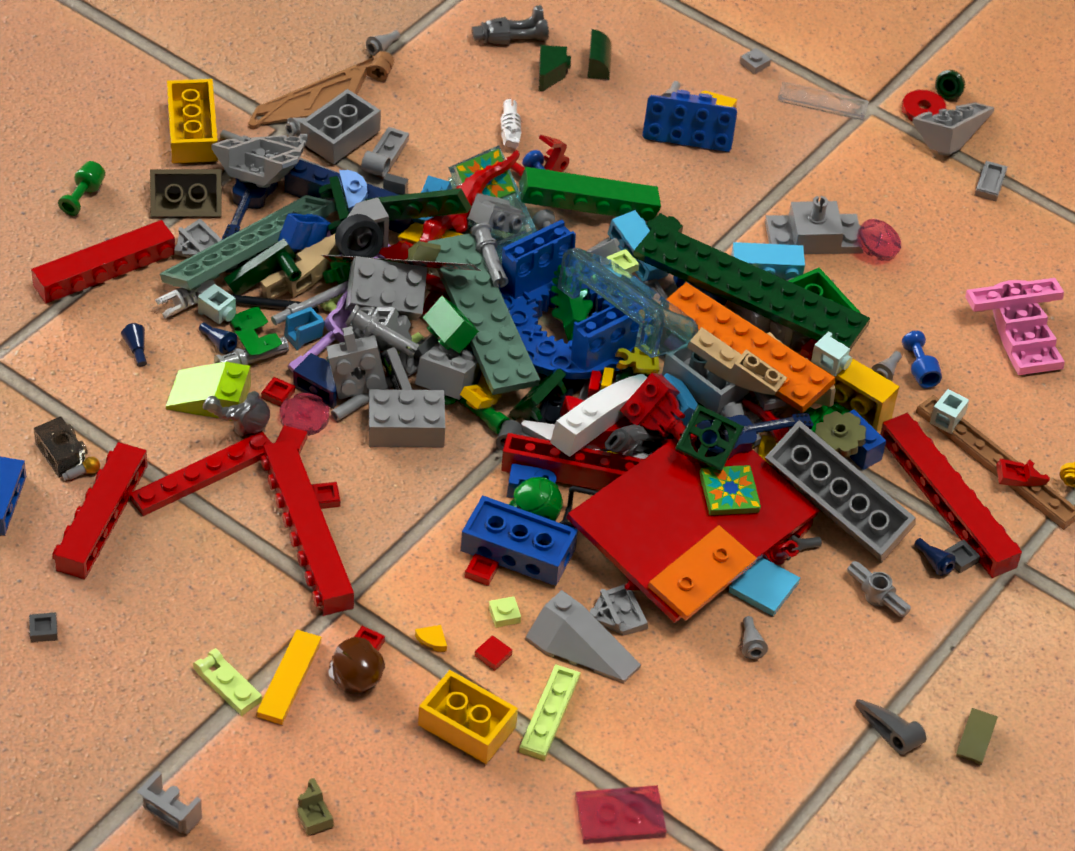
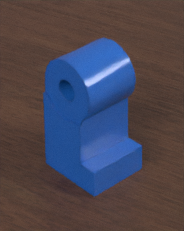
M512 464L507 497L514 498L515 488L526 479L544 477L556 484V475L550 470Z

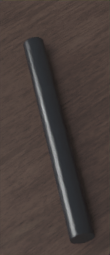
M230 294L236 298V305L286 310V307L293 303H301L299 301ZM319 305L312 308L316 313H318Z

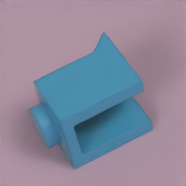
M312 307L286 316L284 336L298 351L303 344L323 336L324 320Z

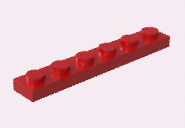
M263 431L258 432L131 492L130 500L141 515L145 516L261 461L260 457L264 456V445L272 442Z

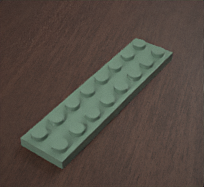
M305 195L160 273L163 283L175 287L195 290L203 282L218 278L219 274L225 270L236 268L238 263L256 257L260 251L267 250L279 242L278 239L287 214H314L326 219L330 213L337 210L335 201Z
M469 233L428 241V243L441 245V250L434 262L474 264L482 270L436 268L450 301L456 305L479 331L469 344L492 395L539 386L540 378L499 288L493 286V281L483 255L476 250L477 243L474 236H471Z

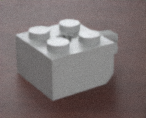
M352 326L342 328L345 342L326 346L339 399L369 393V389H387L375 335L355 339Z
M438 343L420 357L415 384L430 390H444V395L460 400L462 398L460 393L464 386L478 384L481 369L472 349L465 347L458 353L452 348L447 350Z

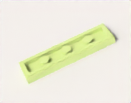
M555 664L521 742L519 753L545 761L578 684L581 672Z

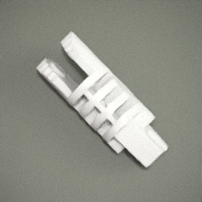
M213 280L205 281L195 290L179 288L155 299V301L159 305L172 299L175 307L165 310L163 316L166 319L197 304V297L215 284Z

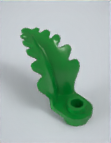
M559 265L558 270L554 272V275L557 277L552 279V282L557 286L551 287V291L558 294L551 298V303L559 307L552 311V316L563 323L567 339L570 341L573 340L574 322L579 323L587 319V315L593 307V302L591 300H584L588 290L586 288L578 289L582 284V280L577 279L574 281L577 276L576 273H570V268Z

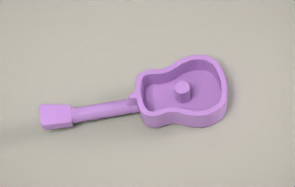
M347 291L339 299L336 309L330 312L324 321L328 333L303 356H299L289 363L288 368L292 372L310 353L318 356L335 339L340 343L345 342L342 328L347 327L345 323L352 312L345 310Z

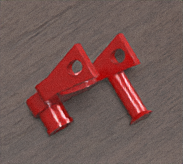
M540 135L539 139L551 147L546 152L550 157L544 155V161L547 162L544 168L546 170L563 172L568 167L570 161L564 155L567 145L560 139ZM515 162L510 169L522 177L525 168Z

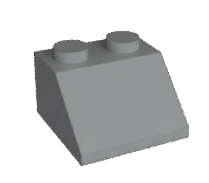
M379 198L356 203L348 217L362 214L373 219L383 232L384 241L382 248L388 247L389 215ZM363 226L355 229L348 237V248L358 250L366 246L371 237L370 228Z

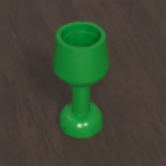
M87 161L77 170L74 175L77 188L71 195H63L58 200V206L64 213L71 216L78 215L81 210L79 200L85 192H96L100 188L106 175L104 168L94 161Z

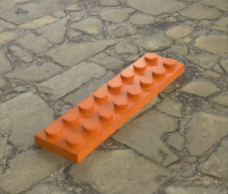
M687 282L654 309V316L688 339L695 335L702 327L740 354L748 350L786 376V381L776 392L775 396L802 413L835 384L834 376Z

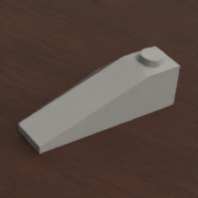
M974 102L956 106L955 110L940 109L939 114L932 115L931 112L920 114L913 118L912 123L929 149L938 151L940 155H951V153L959 150L994 112V107Z
M563 590L544 605L525 638L527 642L545 655L553 658L555 655L569 660V664L575 666L578 664L592 668L596 674L623 684L641 668V664L581 603Z

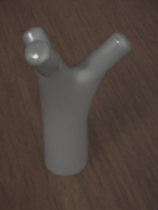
M793 535L791 539H787V541H795L798 545V548H794L792 551H801L807 548L821 547L822 545L820 537L797 538Z

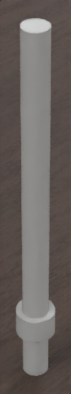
M348 281L299 304L293 303L287 306L286 310L271 317L272 323L274 325L286 321V316L309 307H316L345 293L348 290Z

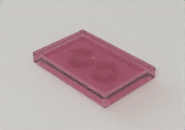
M658 785L578 791L575 794L583 844L666 838L667 831Z

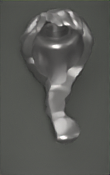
M256 391L248 393L243 403L230 407H222L219 399L215 396H209L203 403L204 410L214 413L220 419L235 421L234 431L240 437L246 434L261 432L270 419L269 406L260 398Z

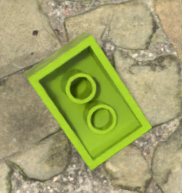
M221 362L178 370L166 404V410L219 418L214 413L204 410L203 403L209 396L217 397L222 407L243 403L251 387L250 366Z

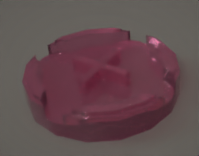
M868 219L858 229L857 241L863 251L872 257L874 255L880 261H890L899 253L901 239L893 227L886 222L878 219Z
M298 393L294 395V398L289 400L287 398L280 407V422L283 426L286 425L307 431L308 436L319 433L327 426L329 422V407L317 395Z

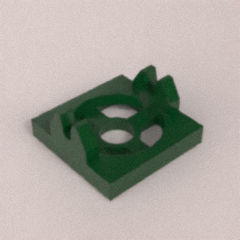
M337 176L330 177V184L319 188L322 199H335L340 220L328 225L331 235L336 233L337 227L350 214L345 193Z
M560 368L539 382V386H534L510 411L509 415L514 420L522 417L524 420L539 422L542 415L536 406L548 394L558 399L567 392L564 383L561 381L566 374Z
M698 404L675 447V451L687 456L692 463L700 464L702 468L710 467L721 473L744 426ZM706 420L712 424L711 427L703 430L696 427L698 423ZM719 427L722 430H727L728 442L720 438ZM707 431H712L716 434L717 440L713 444H706L702 440V435ZM691 434L699 437L701 446L698 452L691 445ZM718 446L724 449L717 456L704 457L709 448Z

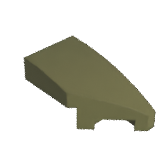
M312 778L308 782V788L305 793L300 794L298 797L299 807L297 813L307 835L334 827L333 817L323 801L322 791L316 780Z

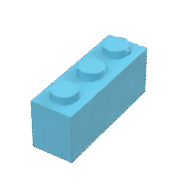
M634 210L612 219L607 234L611 239L617 238L620 243L618 247L621 251L626 249L633 256L635 248L650 230L645 220L640 218ZM636 259L639 263V270L635 273L642 282L653 279L659 280L669 274Z
M733 242L731 256L782 279L789 280L804 273L803 245Z

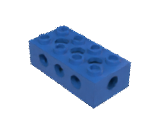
M482 495L462 530L461 551L473 556L478 554L499 562L500 566L557 586L576 550L578 529Z

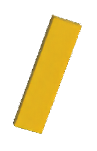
M296 629L257 710L258 718L283 725L322 643L321 636Z

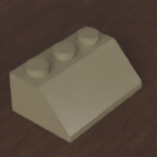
M150 169L151 216H222V170Z

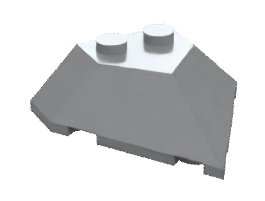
M299 134V137H287L286 135L253 137L246 142L237 139H227L212 144V150L229 176L239 179L240 182L255 183L257 187L266 188L270 187V184L280 181L298 164L308 140V134Z

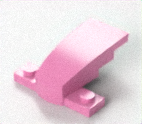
M1056 278L1028 282L1010 280L992 287L966 290L965 298L974 312L993 309L1002 343L1018 375L1064 368L1065 361L1055 347L1057 339L1047 326L1048 316L1038 304L1041 302L1063 300L1064 291Z

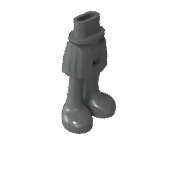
M536 5L532 10L531 17L528 19L508 20L506 17L488 20L485 23L481 22L480 26L471 27L474 41L484 40V43L489 41V43L510 45L511 39H536L539 41L549 39L548 23L544 19L542 5Z
M634 424L612 432L605 442V448L623 456H631L635 451L650 454L658 449L656 443L661 444V441L667 440L668 437H663L658 431L644 429L643 426Z

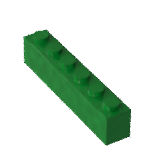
M525 167L519 182L521 202L526 204L615 217L635 210L640 218H643L645 221L653 220L661 208L657 186Z

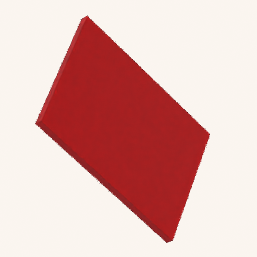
M674 437L570 511L566 519L661 611L676 623L682 617L649 589L648 584L718 525L757 558L756 561H758L775 548L776 545H779L816 517L819 512L811 502L754 450L735 454L727 460L724 467L751 466L761 506L759 513L709 515L700 478L702 467L698 463H692L687 456L675 451L679 441ZM691 441V443L693 444L692 447L696 452H698L695 442Z

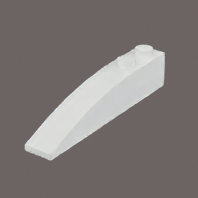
M639 374L628 377L587 398L556 421L550 443L569 457L625 417L620 409L647 379V376Z

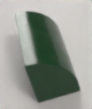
M595 29L591 30L587 78L609 80L612 44L606 34Z

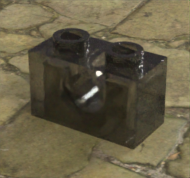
M61 416L34 427L35 444L58 478L62 477V474L67 470L82 464L86 459L85 455L88 454L84 442L82 440L78 441L72 425H67Z

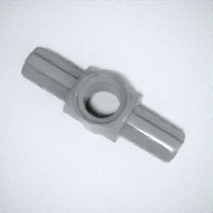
M853 561L847 568V572L862 584L861 590L865 592V598L868 603L874 606L886 605L899 617H905L911 607L896 594V588L892 585V579L888 574L884 572L871 573L856 561Z

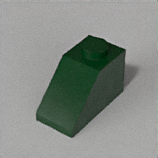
M540 45L539 91L543 92L565 78L566 69H570L571 56H567L566 46Z

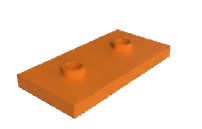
M718 525L649 582L648 588L687 621L753 566L757 558Z

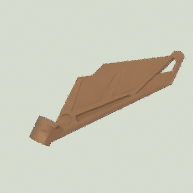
M380 51L368 60L259 105L249 120V128L257 129L264 124L284 122L290 117L307 118L346 89L357 95L366 76L377 81L386 80L395 60L390 53ZM264 115L262 118L256 121L257 116Z

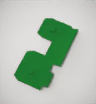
M253 307L237 313L234 319L230 321L236 330V335L249 355H260L282 344L276 333L259 338L254 329L268 323L259 307Z

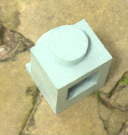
M213 284L197 297L198 313L201 316L205 314L218 324L224 320L229 322L234 318L236 314V298L216 284Z
M828 331L814 345L811 362L836 376L842 369L846 370L850 366L853 358L849 356L850 348L833 339L832 333Z
M947 389L935 404L930 423L952 434L955 426L965 415L969 400Z

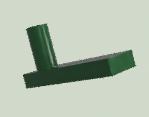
M283 238L224 279L235 295H241L280 268L292 282L297 281L301 277L302 272L293 261L296 255Z

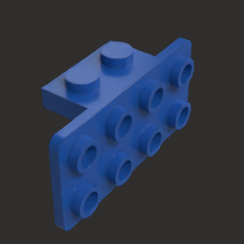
M677 90V92H672L671 97L650 95L647 100L643 137L649 140L728 152L732 149L737 109L735 107L716 105L717 98H712V95L706 93L692 95L689 91Z

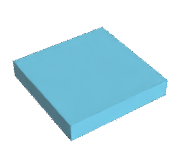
M762 557L730 585L729 593L774 616L797 587L800 577Z

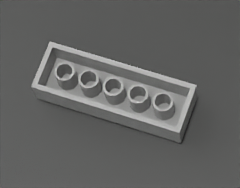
M800 420L765 457L766 462L796 490L881 562L885 560L916 525V517Z

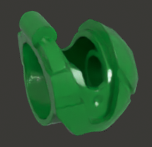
M532 477L526 479L515 488L514 499L508 504L556 521L562 509L563 499L558 486L554 482L544 477Z

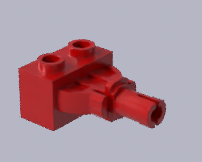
M651 373L620 409L633 424L643 426L644 429L658 431L663 437H668L671 433L679 441L686 428L681 420L685 418V415L679 410V403L676 398L680 392L663 375ZM691 434L690 441L696 442L698 437Z

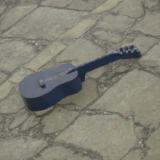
M235 178L236 183L232 190L233 202L238 207L231 224L227 225L222 240L240 231V224L248 208H262L265 205L266 198L277 188L278 182L270 184V187L261 188L257 187L255 183H244Z
M808 413L792 414L788 418L752 424L745 415L726 417L744 426L728 459L737 453L752 451L758 433L793 427L799 420L809 429H812L814 424ZM706 420L698 423L696 427L703 430L711 427L712 424ZM719 427L720 438L728 442L727 430H722ZM707 431L702 435V440L706 444H713L716 442L717 436L714 432ZM699 437L695 442L696 448L698 450L701 446ZM718 446L709 448L704 457L717 456L724 449Z

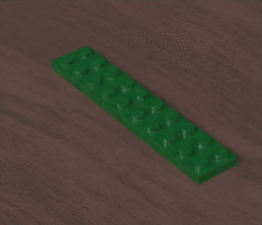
M658 222L635 248L633 257L816 341H819L829 331L832 333L833 339L850 348V351L870 322V318Z

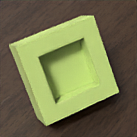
M626 249L606 257L605 264L618 279L639 270V263Z
M515 596L489 601V610L495 628L521 623V614Z

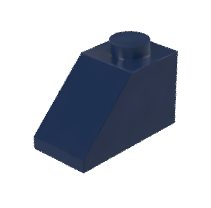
M310 353L293 370V385L301 392L334 409L336 407V385L330 363L324 358Z

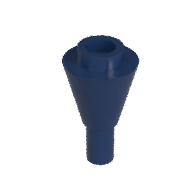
M137 323L128 324L121 331V336L135 355L137 365L143 367L147 364L144 354L145 327Z
M206 323L200 324L199 331L207 335L222 354H228L236 348L238 341L236 333L212 328Z
M922 538L915 541L914 546L924 553L937 575L949 574L954 569L955 555L930 546Z

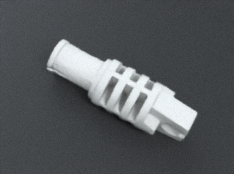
M507 99L503 102L504 113L501 116V135L504 146L517 149L521 137V117L517 113V102L513 100L512 106L511 99Z

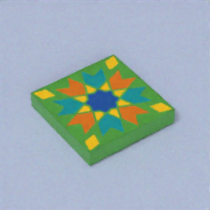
M496 149L456 165L462 183H464L465 179L473 175L476 170H482L488 165L493 166L504 160L500 150ZM507 170L490 180L482 194L502 199L516 193V190Z
M750 465L726 466L721 473L710 467L701 468L700 478L709 515L759 513L761 506Z

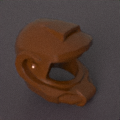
M353 637L344 640L337 646L328 671L331 679L341 690L351 694H361L367 692L381 681L383 670L385 669V661L381 653L368 640Z

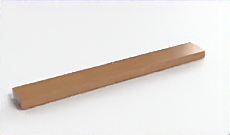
M934 395L917 406L916 413L930 423L933 408L939 399ZM963 418L955 426L952 434L933 425L997 477L996 464L999 459L1018 462ZM1008 485L1063 530L1075 522V506L1050 486Z

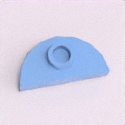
M339 170L350 213L356 203L367 199V184L364 178L357 172Z

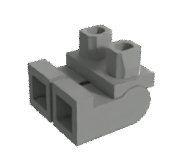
M359 307L361 311L368 315L377 316L378 322L412 340L409 333L411 323L406 315H399L396 308L377 307L375 309V307ZM351 324L347 325V327H353L355 339L369 337L368 335L365 336L364 332ZM376 337L380 351L393 348Z

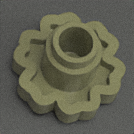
M835 411L824 415L823 422L816 424L815 434L841 456L848 457L856 454L859 446L865 445L866 427L861 425V419L858 416H854L850 412L841 415V413Z

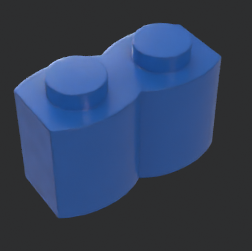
M287 214L278 241L284 238L293 252H296L297 249H305L326 238L329 231L328 225L331 223L319 215Z

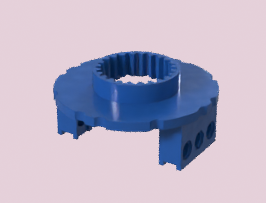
M560 220L502 248V267L508 278V284L501 288L498 283L499 291L537 373L548 376L561 368L566 374L565 379L591 378L592 370L600 371L601 376H603L604 367L613 368L614 371L620 370L616 368L619 360H625L622 357H615L618 349L624 348L631 352L634 347H647L652 337V326H654L655 319L653 301L648 290L641 287V281L636 276L626 275L618 279L605 264L606 258L596 255L583 256L575 252L576 233L574 231L570 232L564 226L565 222ZM559 265L570 268V273H576L577 276L574 281L577 279L582 280V284L578 289L586 288L588 290L584 300H591L593 302L591 310L596 309V312L592 313L591 317L579 323L574 322L573 340H570L567 344L564 343L563 339L555 341V336L547 337V331H541L542 326L538 325V317L542 316V311L547 312L548 306L556 308V305L551 303V298L558 294L552 292L551 287L557 286L552 282V279L557 277L554 275V272L558 270Z

